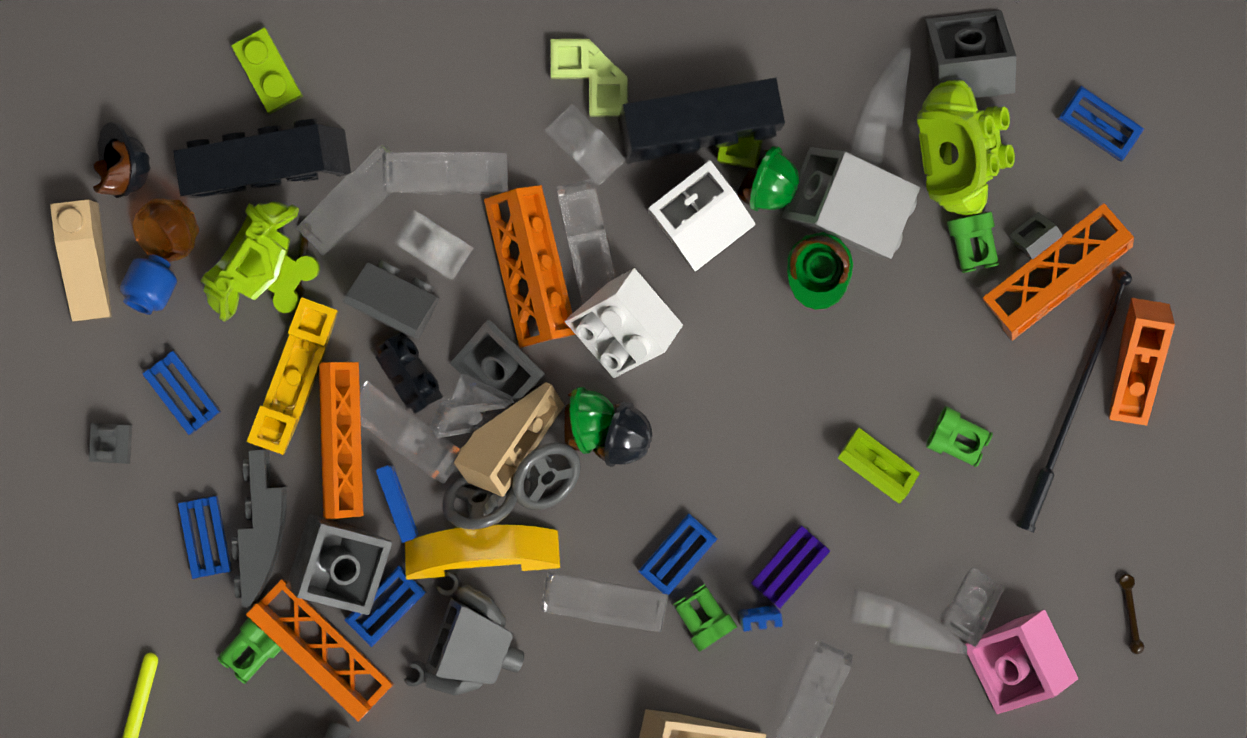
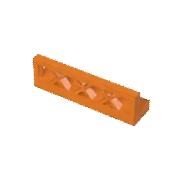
M542 185L516 188L484 199L519 348L576 335L565 323L567 318L573 313ZM506 201L508 202L511 215L508 224L502 220L499 204ZM512 240L518 244L520 252L517 261L510 254L509 246ZM521 277L527 281L529 289L526 298L520 294L518 287ZM530 315L536 319L539 335L533 337L530 336L527 324Z
M1103 203L1063 234L1060 239L1033 260L1031 259L983 297V301L1001 321L1002 330L1013 341L1133 247L1134 236L1108 206ZM1102 216L1116 231L1106 240L1089 239L1090 226ZM1085 230L1084 239L1075 238ZM1065 245H1083L1082 259L1076 264L1058 263L1059 251ZM1088 246L1096 247L1089 254H1087ZM1055 254L1054 262H1045ZM1034 269H1053L1052 282L1045 288L1028 287L1029 273ZM1057 270H1067L1057 278ZM1024 278L1023 286L1015 285ZM1006 291L1023 293L1021 307L1009 316L995 301ZM1027 293L1036 294L1026 302Z
M359 362L319 363L323 517L325 519L363 516Z
M284 578L281 579L246 615L359 722L394 683L307 600L297 598L286 587L287 581ZM282 590L294 601L293 617H279L268 606ZM300 607L309 616H300ZM300 621H315L322 628V643H306L300 637ZM285 622H294V630ZM327 633L337 643H327ZM313 648H322V657ZM328 648H343L349 653L350 669L334 670L328 664ZM355 660L364 669H355ZM371 674L382 685L368 701L356 691L355 675ZM341 675H350V684Z

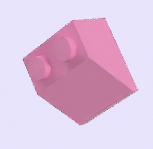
M1045 609L1010 621L963 645L996 714L1056 697L1078 680V676Z

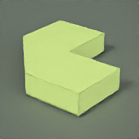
M551 39V79H589V117H619L622 105L628 103L627 76L590 39Z

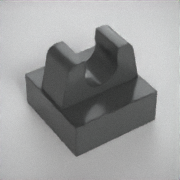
M1038 212L1008 236L1015 247L1033 260L1063 235L1056 224Z
M91 423L89 462L130 463L132 425Z

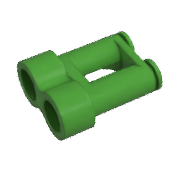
M992 211L947 221L949 235L954 236L960 268L963 269L961 273L975 271L977 269L974 267L985 265L984 268L999 265L997 263L998 257L992 233V227H995ZM978 237L982 256L980 261L974 260L970 238Z
M945 406L927 440L926 448L939 454L945 452L977 467L983 456L981 450L983 446L989 444L993 433L961 418L960 412ZM958 433L977 442L975 448L972 449L956 441Z
M705 584L694 590L692 593H695V595L688 600H685V596L673 604L693 635L691 641L699 652L737 628L730 614L727 616L724 614L709 589L704 587L706 586ZM695 599H697L710 619L704 624L690 604Z
M250 618L240 626L241 632L217 658L224 667H231L235 671V677L244 684L247 683L269 657L275 658L282 650ZM250 646L254 652L240 666L236 659Z

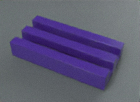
M800 525L751 581V584L781 609L829 554L830 550ZM802 537L805 538L807 543L772 583L766 587L762 582ZM815 547L818 550L816 555L779 597L774 594L812 548Z

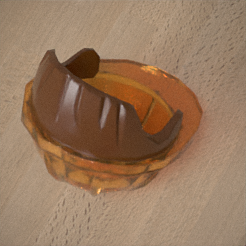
M152 199L140 208L133 221L134 236L139 246L149 256L151 254L157 255L168 262L178 261L190 255L195 247L199 226L194 211L180 200Z

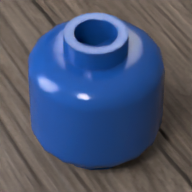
M152 254L148 259H134L119 288L125 297L123 302L130 308L148 315L152 311L163 310L177 284V277L169 269L171 264L164 258Z

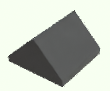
M490 319L481 326L450 362L500 413L524 398L546 375Z

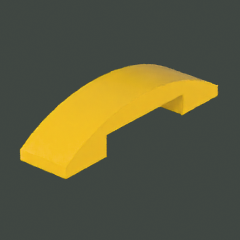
M301 297L288 331L289 337L264 403L259 407L248 436V443L281 455L285 454L315 382L319 363L322 362L338 310Z
M492 525L475 530L454 528L426 534L405 542L406 580L445 577V570L515 564H521L522 571L560 568L558 530L525 525Z

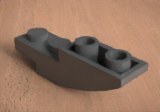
M267 449L248 451L249 458L243 459L244 481H250L251 497H246L245 513L246 519L252 520L253 527L237 529L238 536L232 537L233 559H239L240 575H235L234 591L235 597L241 598L242 607L254 605L265 589L274 570L285 530L287 486L271 487L270 453Z

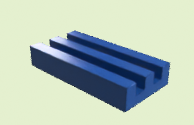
M1082 86L1077 89L1073 98L1058 117V120L1120 162L1125 159L1144 131L1143 127ZM1081 99L1131 132L1129 138L1079 105ZM1072 112H1075L1121 143L1123 147L1121 149L1081 123L1071 116Z
M176 351L170 352L167 357L154 364L155 366L143 373V376L188 435H192L221 412ZM170 364H174L209 410L206 414H202L168 369ZM158 373L163 375L195 417L196 421L194 423H191L156 377Z
M388 465L377 469L376 473L401 542L403 543L418 537L419 533L395 467Z
M218 496L178 503L192 579L231 572V562ZM210 505L221 563L219 566L214 565L203 507ZM191 508H195L206 566L204 569L200 567L190 514Z
M688 513L638 572L668 597L716 542L717 538ZM691 525L694 531L655 575L652 574L649 570L684 530ZM700 535L706 538L703 544L668 584L665 585L661 579Z
M401 565L378 586L374 601L398 577L404 583L362 625L356 620L361 613L352 612L345 619L371 647L427 592L416 583L415 579L406 580V572ZM410 588L414 594L372 636L367 630Z
M774 605L741 609L738 612L740 626L744 632L752 631L751 623L753 622L756 623L759 630L767 629L766 621L768 620L771 621L775 628L783 627L781 612Z

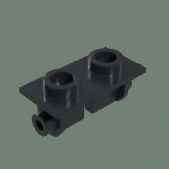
M403 332L386 339L384 343L375 348L378 354L375 358L388 379L391 380L399 374L404 378L394 388L407 410L411 408L413 413L416 414L428 407V405L443 398L439 391L437 379L431 372L426 370L419 358L416 345Z

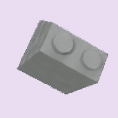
M810 147L798 175L799 184L792 201L786 205L781 218L817 233L825 232L838 237L844 244L871 255L892 259L894 252L901 245L902 232L908 217L916 208V197L920 187L845 151Z

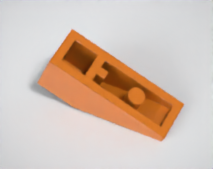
M1131 298L1122 332L1109 420L1147 426L1175 326L1170 304Z

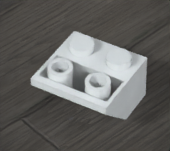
M710 160L648 208L649 214L695 272L756 225L734 190Z
M635 268L609 281L565 321L613 378L665 353L683 326L680 320Z

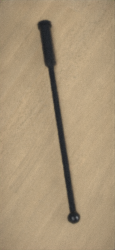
M1121 271L1117 275V288L1045 468L1040 469L1021 520L1016 524L1019 528L1032 533L1035 532V524L1055 476L1053 472L1054 465L1125 286L1129 285L1132 281V276L1128 271Z

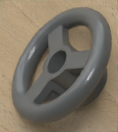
M559 442L544 444L531 451L521 461L513 477L512 491L517 498V502L530 510L547 509L561 502L573 490L580 475L581 464L577 452L571 446ZM561 454L568 459L569 465L557 466L548 455ZM525 477L530 481V490L527 495L524 491ZM565 479L555 492L540 498L547 487L553 485L555 481Z
M461 476L445 492L442 500V509L448 521L457 527L471 530L483 529L495 525L507 517L514 508L517 498L513 494L511 485L506 492L503 504L499 507L497 502L501 496L484 489H470L467 487L470 483H467L465 478ZM456 497L467 503L470 518L463 517L455 511L454 500Z

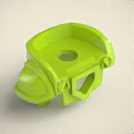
M949 80L938 84L929 93L922 105V109L917 113V125L920 129L919 139L924 174H927L926 188L929 198L936 201L946 211L971 215L982 212L988 199L987 181L993 179V176H997L999 169L1013 167L1015 153L1012 145L1001 144L1000 130H1007L1010 124L1008 109L1006 107L993 106L987 107L985 112L984 110H978L972 89L964 80ZM951 143L958 149L959 155L955 163H952Z
M272 201L266 204L259 203L256 206L249 203L246 207V219L234 241L219 262L206 272L200 280L205 285L203 291L207 294L208 304L219 314V319L223 322L229 320L236 313L240 293L256 300L267 289L274 293L273 304L279 312H293L300 302L299 295L295 290L301 280L309 281L318 276L320 272L318 260L309 255L300 257L297 260L288 256L290 238L278 231V229L297 217L299 212L297 206H288Z

